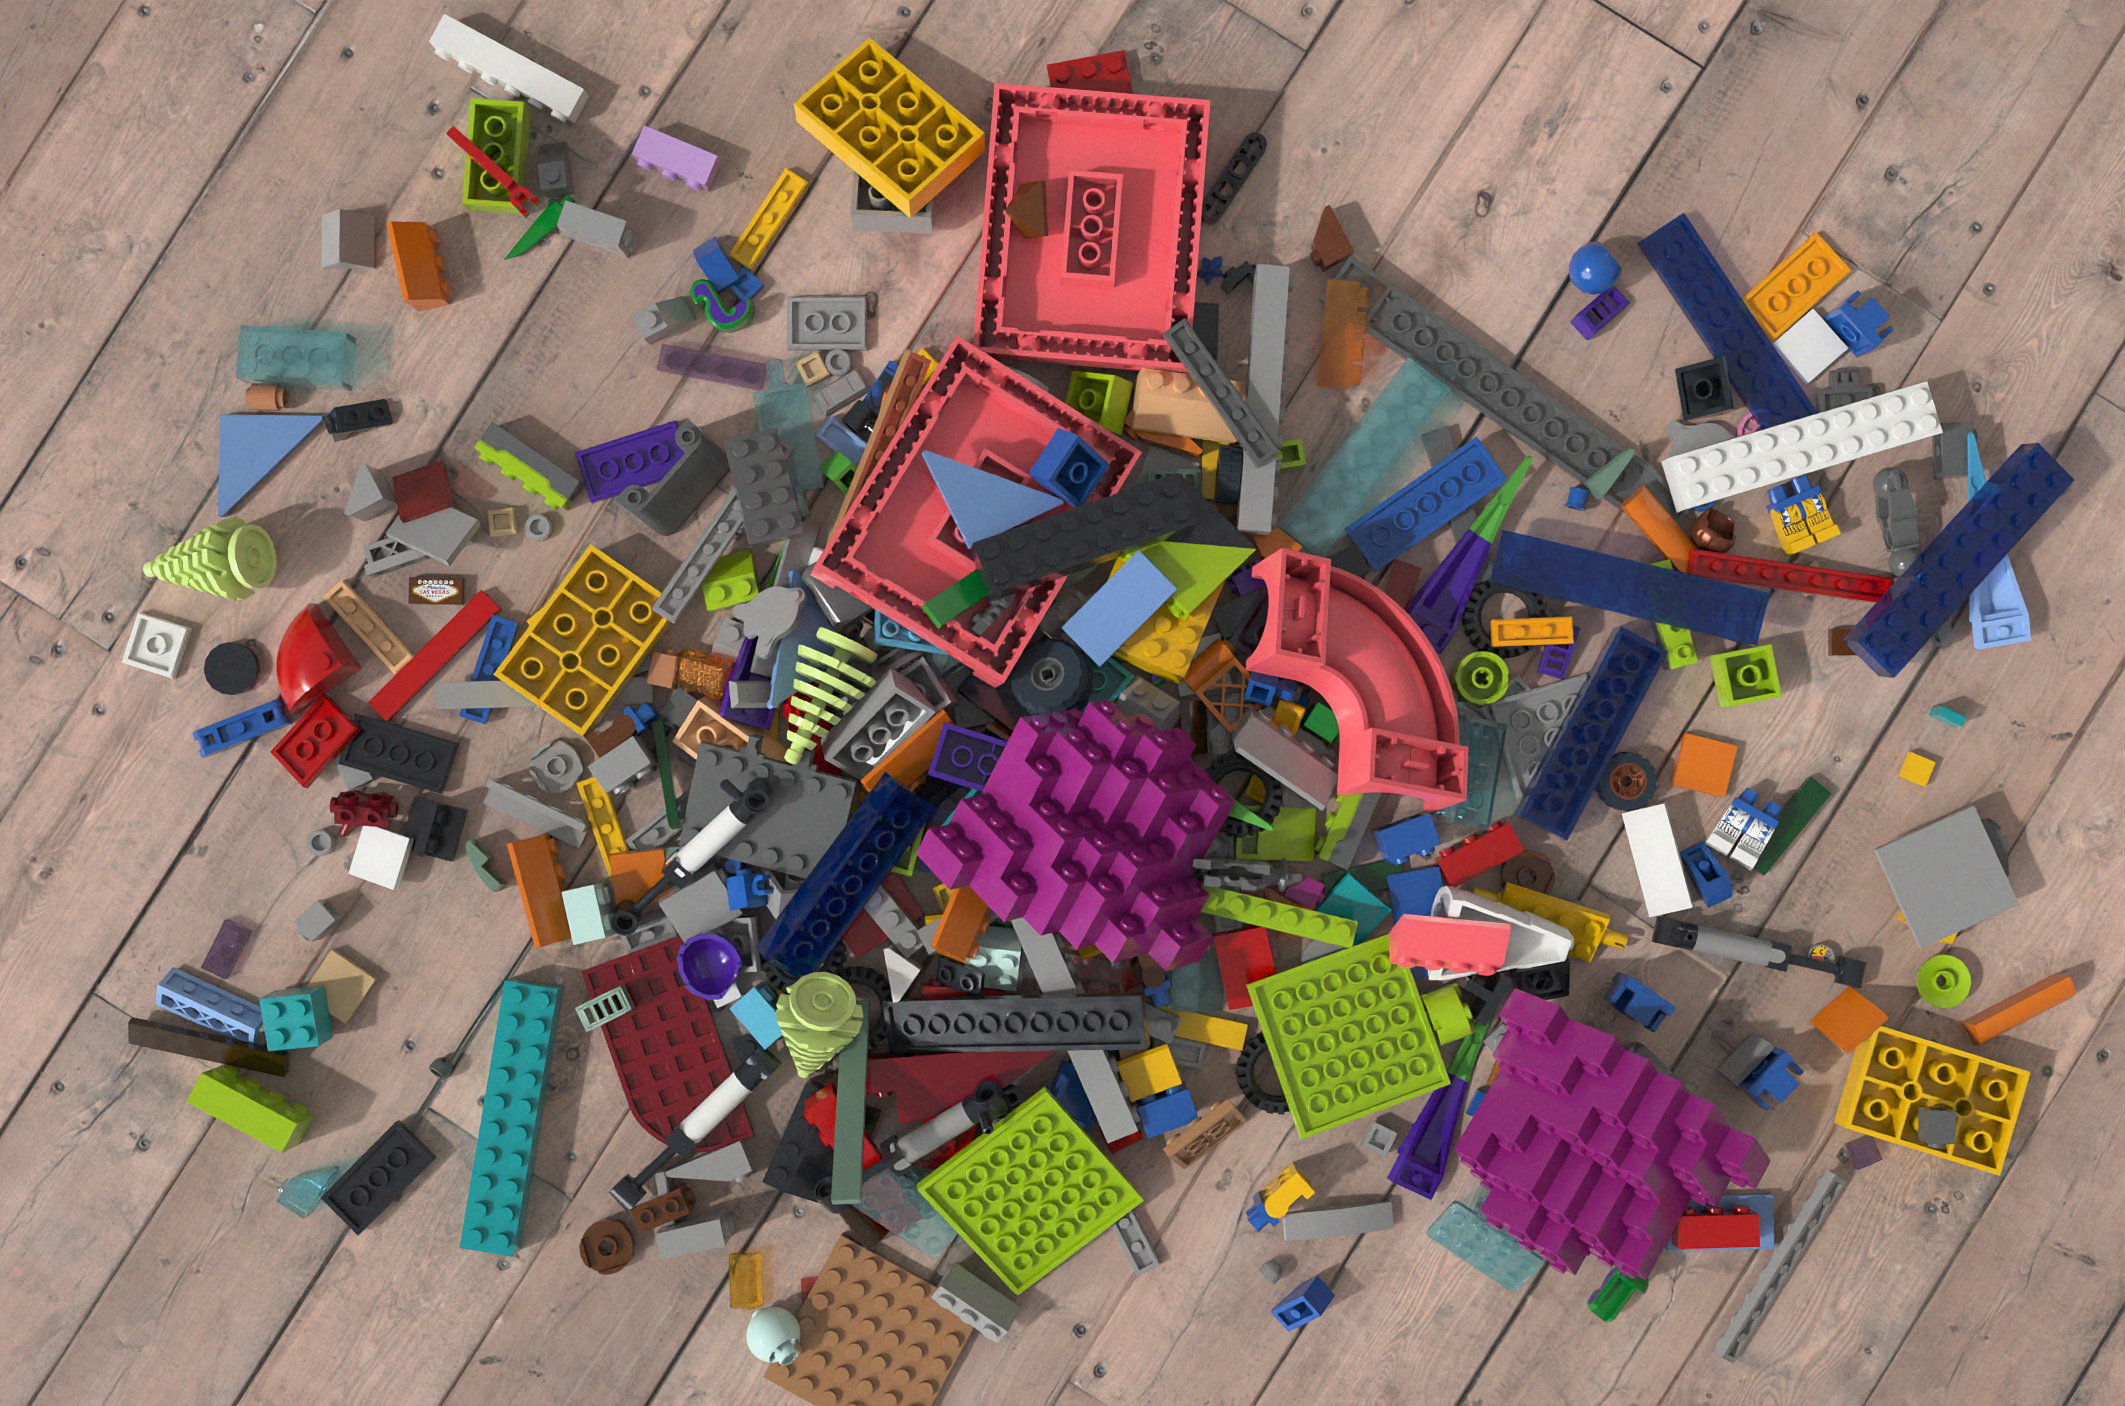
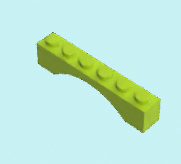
M1202 884L1203 889L1210 896L1200 913L1261 926L1344 948H1352L1357 921Z

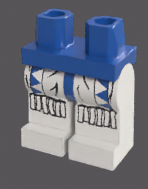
M1746 788L1738 798L1735 797L1705 844L1727 856L1739 835L1742 834L1743 836L1731 854L1730 859L1751 871L1779 823L1777 819L1782 807L1768 801L1761 812L1753 807L1759 794Z

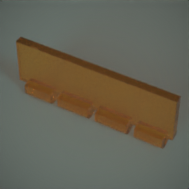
M1328 279L1317 386L1349 389L1350 384L1360 385L1362 365H1354L1352 360L1363 361L1365 339L1355 338V333H1366L1368 312L1357 311L1358 306L1368 307L1370 288L1360 287V281Z

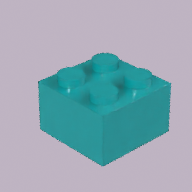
M324 986L275 990L259 999L268 1051L316 1047L333 1038Z

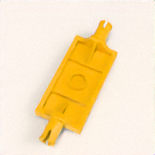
M1508 882L1502 892L1493 893L1476 886L1471 891V893L1494 902H1501L1521 912H1531L1567 928L1574 937L1573 949L1568 951L1567 956L1591 962L1598 945L1601 943L1624 950L1628 941V934L1607 929L1610 915Z

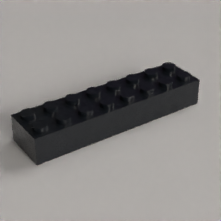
M1175 473L976 541L972 544L970 552L988 599L992 602L1192 532L1199 522L1180 475Z

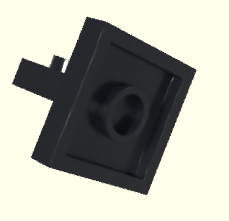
M414 796L403 834L414 839L411 848L413 854L421 857L432 856L453 862L468 810L420 796Z
M1501 972L1489 975L1486 982L1474 975L1459 977L1455 980L1459 986L1477 996L1470 1007L1472 1019L1486 1026L1513 979Z

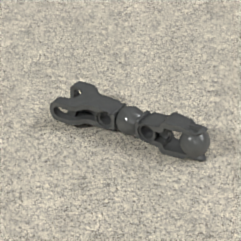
M1886 467L1880 470L1873 479V490L1876 501V519L1882 530L1884 543L1887 547L1886 550L1887 552H1892L1889 557V568L1897 576L1893 578L1898 613L1890 625L1889 635L1895 654L1899 657H1905L1912 654L1915 650L1914 636L1922 628L1928 632L1932 644L1939 648L1951 646L1953 634L1949 617L1934 607L1926 572H1921L1924 567V557L1916 548L1920 546L1916 519L1917 508L1908 488V479L1900 469Z

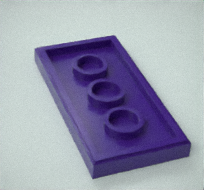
M676 420L575 452L590 502L594 504L619 496L625 488L631 485H639L644 488L659 483L685 454L675 441V433L679 428L678 422Z

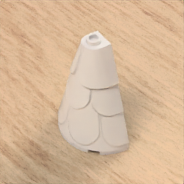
M1452 886L1441 887L1432 906L1430 916L1511 924L1504 965L1497 972L1563 962L1566 960L1568 951L1573 949L1574 937L1567 928L1531 912H1521L1501 902H1494ZM1444 968L1435 971L1428 970L1429 980L1440 981L1478 974L1476 971L1455 973L1452 969Z

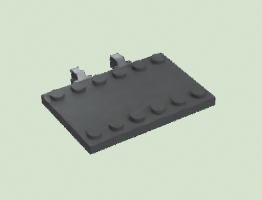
M754 733L749 736L747 747L742 746L741 750L706 741L700 742L679 845L685 846L734 801L720 788V783L724 779H728L741 792L746 790V786L752 780L762 779L767 781L772 787L770 807L763 814H758L715 855L833 886L837 878L858 781L817 770L818 765L812 764L816 749L809 750L805 748L799 764H791L765 757L766 754L761 753L764 736ZM758 793L751 795L756 800L764 799L763 795Z

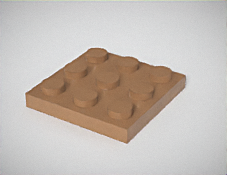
M1229 1099L1216 1102L1210 1108L1211 1112L1203 1118L1200 1116L1194 1119L1188 1125L1189 1129L1183 1134L1177 1133L1166 1142L1167 1146L1163 1148L1167 1156L1185 1170L1246 1123L1247 1119Z

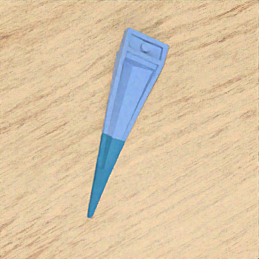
M1969 432L1967 435L1969 622H1972L1974 647L1980 650L2031 641L2029 614L1998 525L1975 435Z

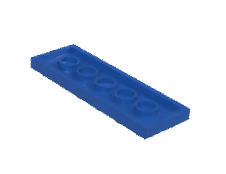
M1476 436L1344 530L1353 543H1357L1362 556L1376 573L1508 479Z

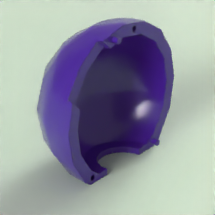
M702 932L687 939L680 947L676 959L678 960L679 973L685 983L684 986L694 995L706 1000L722 999L730 990L744 966V958L738 945L728 936L717 932Z

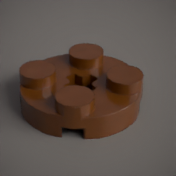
M1524 850L1522 853L1505 861L1500 871V884L1503 889L1508 882L1549 895L1555 884V872H1553L1551 862L1545 855L1533 850ZM1531 869V875L1534 877L1533 882L1527 881L1524 884L1521 874Z
M602 1219L593 1223L584 1233L579 1245L580 1256L588 1268H592L603 1275L614 1274L621 1271L632 1259L635 1240L632 1232L623 1221ZM604 1240L614 1244V1247L611 1249L612 1253L601 1249Z

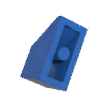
M1703 841L1680 851L1682 862L1690 880L1708 908L1733 897L1730 877Z
M1317 1275L1301 1283L1271 1310V1313L1289 1332L1320 1317L1335 1295Z

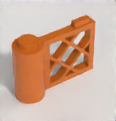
M1218 638L1191 661L1183 681L1231 734L1233 728L1244 716L1243 708L1252 707L1257 711L1263 705L1258 703L1255 705L1243 704L1244 689L1247 688L1245 678L1249 681L1250 674L1233 655L1236 650L1231 644L1227 643L1228 640L1221 641ZM1233 667H1236L1241 672L1242 685L1226 684V674ZM1223 677V684L1216 683ZM1210 687H1223L1222 702H1210L1203 693ZM1225 688L1241 689V703H1224ZM1214 706H1221V714ZM1224 706L1240 707V717L1232 725L1223 717Z

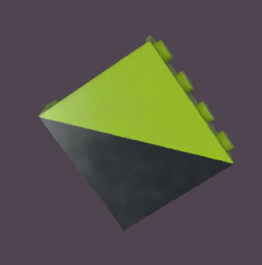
M1179 473L1199 523L1192 532L1140 549V551L1178 588L1166 603L1174 616L1181 617L1186 621L1194 609L1242 563L1245 564L1252 557L1256 548ZM1137 551L1118 557L1117 559L1120 561L1123 560L1126 563Z

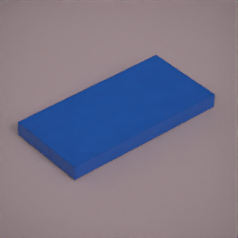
M1439 866L1386 875L1394 926L1403 914L1431 915L1435 897L1439 889L1443 887ZM1414 966L1410 968L1414 979L1428 977V970L1425 967Z

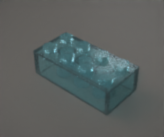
M240 325L236 378L249 384L269 383L290 387L352 391L356 338L345 332Z
M1458 715L1460 745L1469 747L1467 800L1431 812L1430 815L1432 820L1489 830L1507 725L1473 716Z

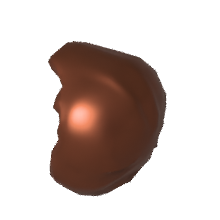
M1708 508L1693 522L1691 527L1692 539L1698 547L1705 551L1726 553L1735 544V522L1718 510Z

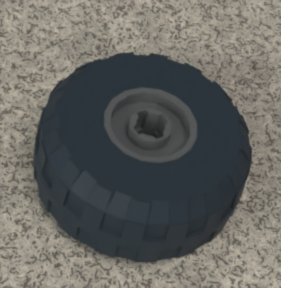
M1047 638L1034 642L1023 650L1013 667L1011 675L1012 691L1020 705L1031 715L1071 709L1080 711L1087 704L1093 692L1094 674L1088 659L1075 645L1063 639Z

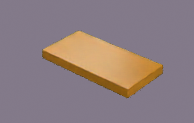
M1816 231L1736 304L1760 331L1773 342L1852 270Z

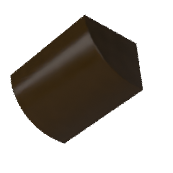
M1201 700L1180 701V729L1184 730L1196 744L1192 754H1208L1205 704Z
M861 1191V1203L849 1204L844 1211L838 1214L865 1250L869 1251L888 1234L890 1228L886 1229L878 1217V1211L875 1207L871 1208L867 1204L863 1196L864 1192Z

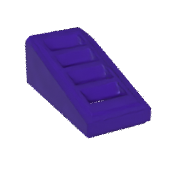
M1614 286L1612 289L1600 294L1571 320V324L1586 340H1589L1624 310L1630 302ZM1606 296H1609V297L1611 298V300H1612L1618 307L1615 308V307L1606 299ZM1599 303L1609 312V315L1600 307ZM1591 310L1597 315L1601 322H1599L1598 319L1590 312Z
M1573 626L1574 643L1566 644L1565 649L1553 645H1544L1537 673L1564 680L1578 639L1580 627ZM1550 652L1562 654L1563 659L1549 656ZM1547 661L1561 665L1560 669L1547 667Z

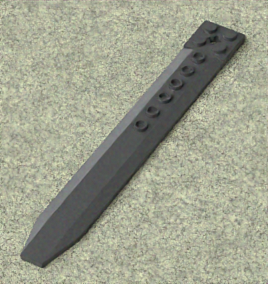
M1351 255L1319 300L1583 485L1584 481L1623 450H1626L1624 446ZM1360 287L1362 289L1360 294L1363 298L1353 299L1350 288L1356 289ZM1634 454L1607 494L1602 498L1624 512L1619 505L1644 484L1680 525L1690 509L1676 512L1668 483L1655 468Z

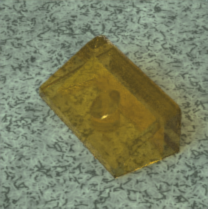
M761 1253L729 1254L730 1308L753 1310L763 1306Z

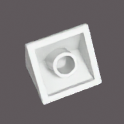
M890 944L884 948V955L893 1003L899 1002L924 965L911 956L906 959L894 944Z

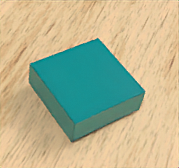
M1934 706L1928 714L1951 727H1963L1967 719L1964 715L1946 706Z

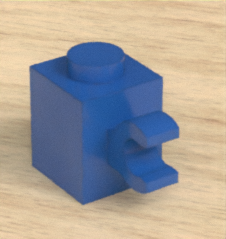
M1252 671L1244 699L1270 707L1274 695L1291 701L1297 682L1287 678L1279 680L1277 676Z
M752 869L736 871V876L726 878L730 910L751 909L768 905L767 895L772 894L773 890L765 888V881L771 879V875H764V873L752 874Z

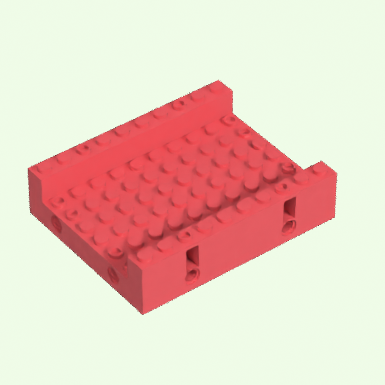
M1002 83L994 84L973 346L1002 363V360L1138 371L1141 368L1188 374V371L1162 334L1184 318L1193 329L1211 100ZM1045 181L1048 236L1026 239L1005 209L1022 183Z
M956 336L814 565L810 575L833 589L837 585L974 669L973 675L996 688L1007 679L1068 575L1015 593L1016 596L1009 603L1010 606L1003 610V614L996 618V622L989 626L981 636H974L967 628L971 625L969 619L977 610L981 609L983 611L988 606V596L938 629L923 610V605L977 568L970 552L971 548L968 549L922 456V452L927 450L1053 496L1028 473L1056 430L1060 428L1079 435L1110 464L1084 505L1117 494L1142 452L961 337ZM1063 503L1014 528L1073 509L1074 507Z

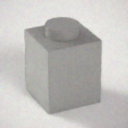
M321 899L310 906L294 923L299 927L297 929L298 933L305 940L313 942L321 940L344 918L327 899Z

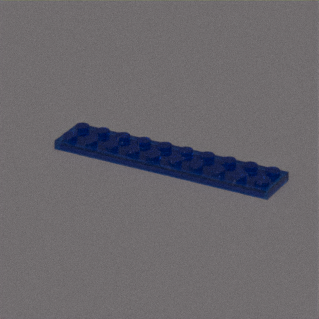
M1682 213L1638 243V246L1713 358L1725 356L1729 382L1762 430L1818 414V411L1685 213Z
M1507 530L1501 531L1489 583L1751 646H1757L1770 593Z

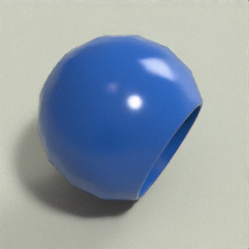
M1599 241L1590 242L1578 248L1569 264V275L1573 284L1583 293L1591 295L1602 294L1612 289L1620 280L1622 273L1620 265Z

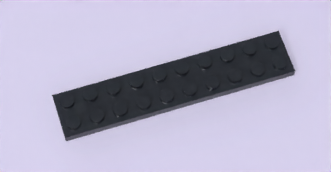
M1144 992L901 998L899 1002L893 1003L892 998H886L882 1002L889 1053L1148 1049L1150 1046Z

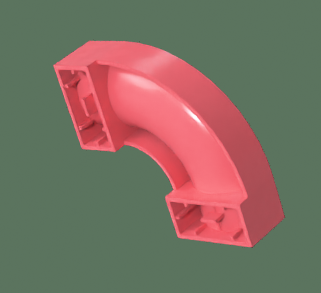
M1281 548L1252 567V577L1265 580L1268 588L1269 608L1262 638L1254 653L1246 659V670L1300 681L1318 691L1329 703L1336 716L1340 733L1337 795L1349 796L1372 792L1409 795L1422 799L1423 811L1435 812L1467 800L1469 747L1460 745L1459 722L1453 692L1444 667L1433 646L1410 615L1376 586L1345 570L1332 567L1331 559Z

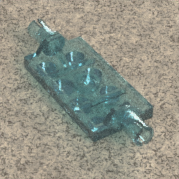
M769 360L765 362L770 385L764 391L753 393L759 430L764 431L777 428L779 437L795 447L786 460V465L800 519H802L800 508L802 509L803 517L808 518L811 517L806 494L808 491L824 489L825 484L823 474L818 469L821 463L805 383L789 385L785 382L782 360H774L776 370H774L772 361Z

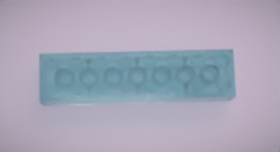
M1408 357L1278 528L1303 546L1301 549L1307 554L1324 557L1451 389Z

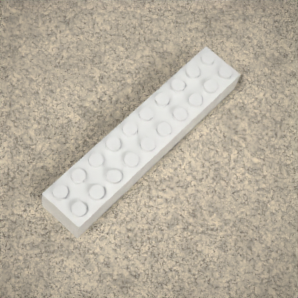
M1926 381L1673 456L1661 463L1676 512H1680L1943 433L1928 382Z

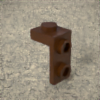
M684 1182L675 1186L668 1193L634 1206L630 1209L638 1232L643 1233L689 1214L695 1207L696 1199L692 1189H687Z

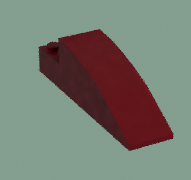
M1055 1051L868 1054L866 1094L876 1093V1097L891 1096L892 1092L896 1091L899 1124L927 1119L941 1114L974 1094L976 1087L983 1081L992 1080L1001 1089L1005 1088Z

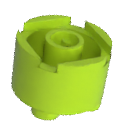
M1486 651L1468 653L1459 658L1451 670L1449 680L1453 692L1458 693L1460 700L1471 705H1485L1496 702L1505 694L1509 684V672L1507 665L1498 655ZM1482 673L1484 675L1481 678L1483 683H1476L1477 677L1475 674Z
M1456 982L1420 996L1423 1007L1427 1011L1431 1028L1441 1046L1476 1032L1471 1020L1472 1014L1467 1003L1463 1004L1462 994Z

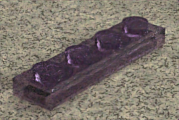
M662 344L657 370L762 391L767 364Z

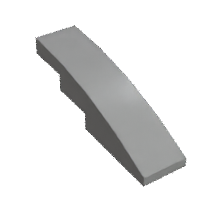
M1388 1200L1366 1204L1326 1205L1287 1212L1282 1217L1284 1240L1286 1241L1346 1236L1394 1228L1392 1202Z

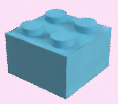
M760 982L729 1009L760 1045L766 1049L782 1035L776 1015V1010H778L776 1004L778 1001L775 997L778 995L769 984L764 986Z

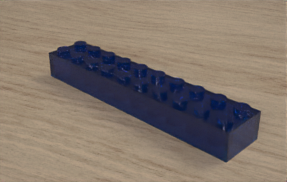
M2039 443L2021 444L1846 635L1843 641L1879 677L1895 678L2071 485L2074 479Z

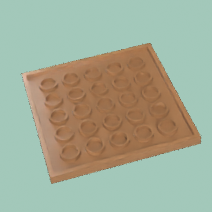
M842 1233L796 1317L801 1331L800 1342L797 1346L799 1351L798 1357L786 1366H781L779 1362L771 1363L764 1378L815 1406H931L974 1327L964 1323L960 1317L950 1310L942 1308L938 1302L931 1298L938 1285L872 1249L869 1251L865 1250L861 1243Z

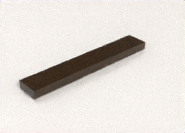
M134 1017L128 1022L129 1044L285 1077L289 1072V1051L287 1050L268 1051V1047L264 1045Z

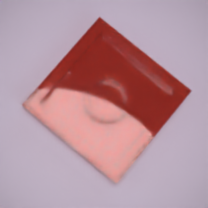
M443 460L392 477L399 518L403 524L454 506L447 468Z

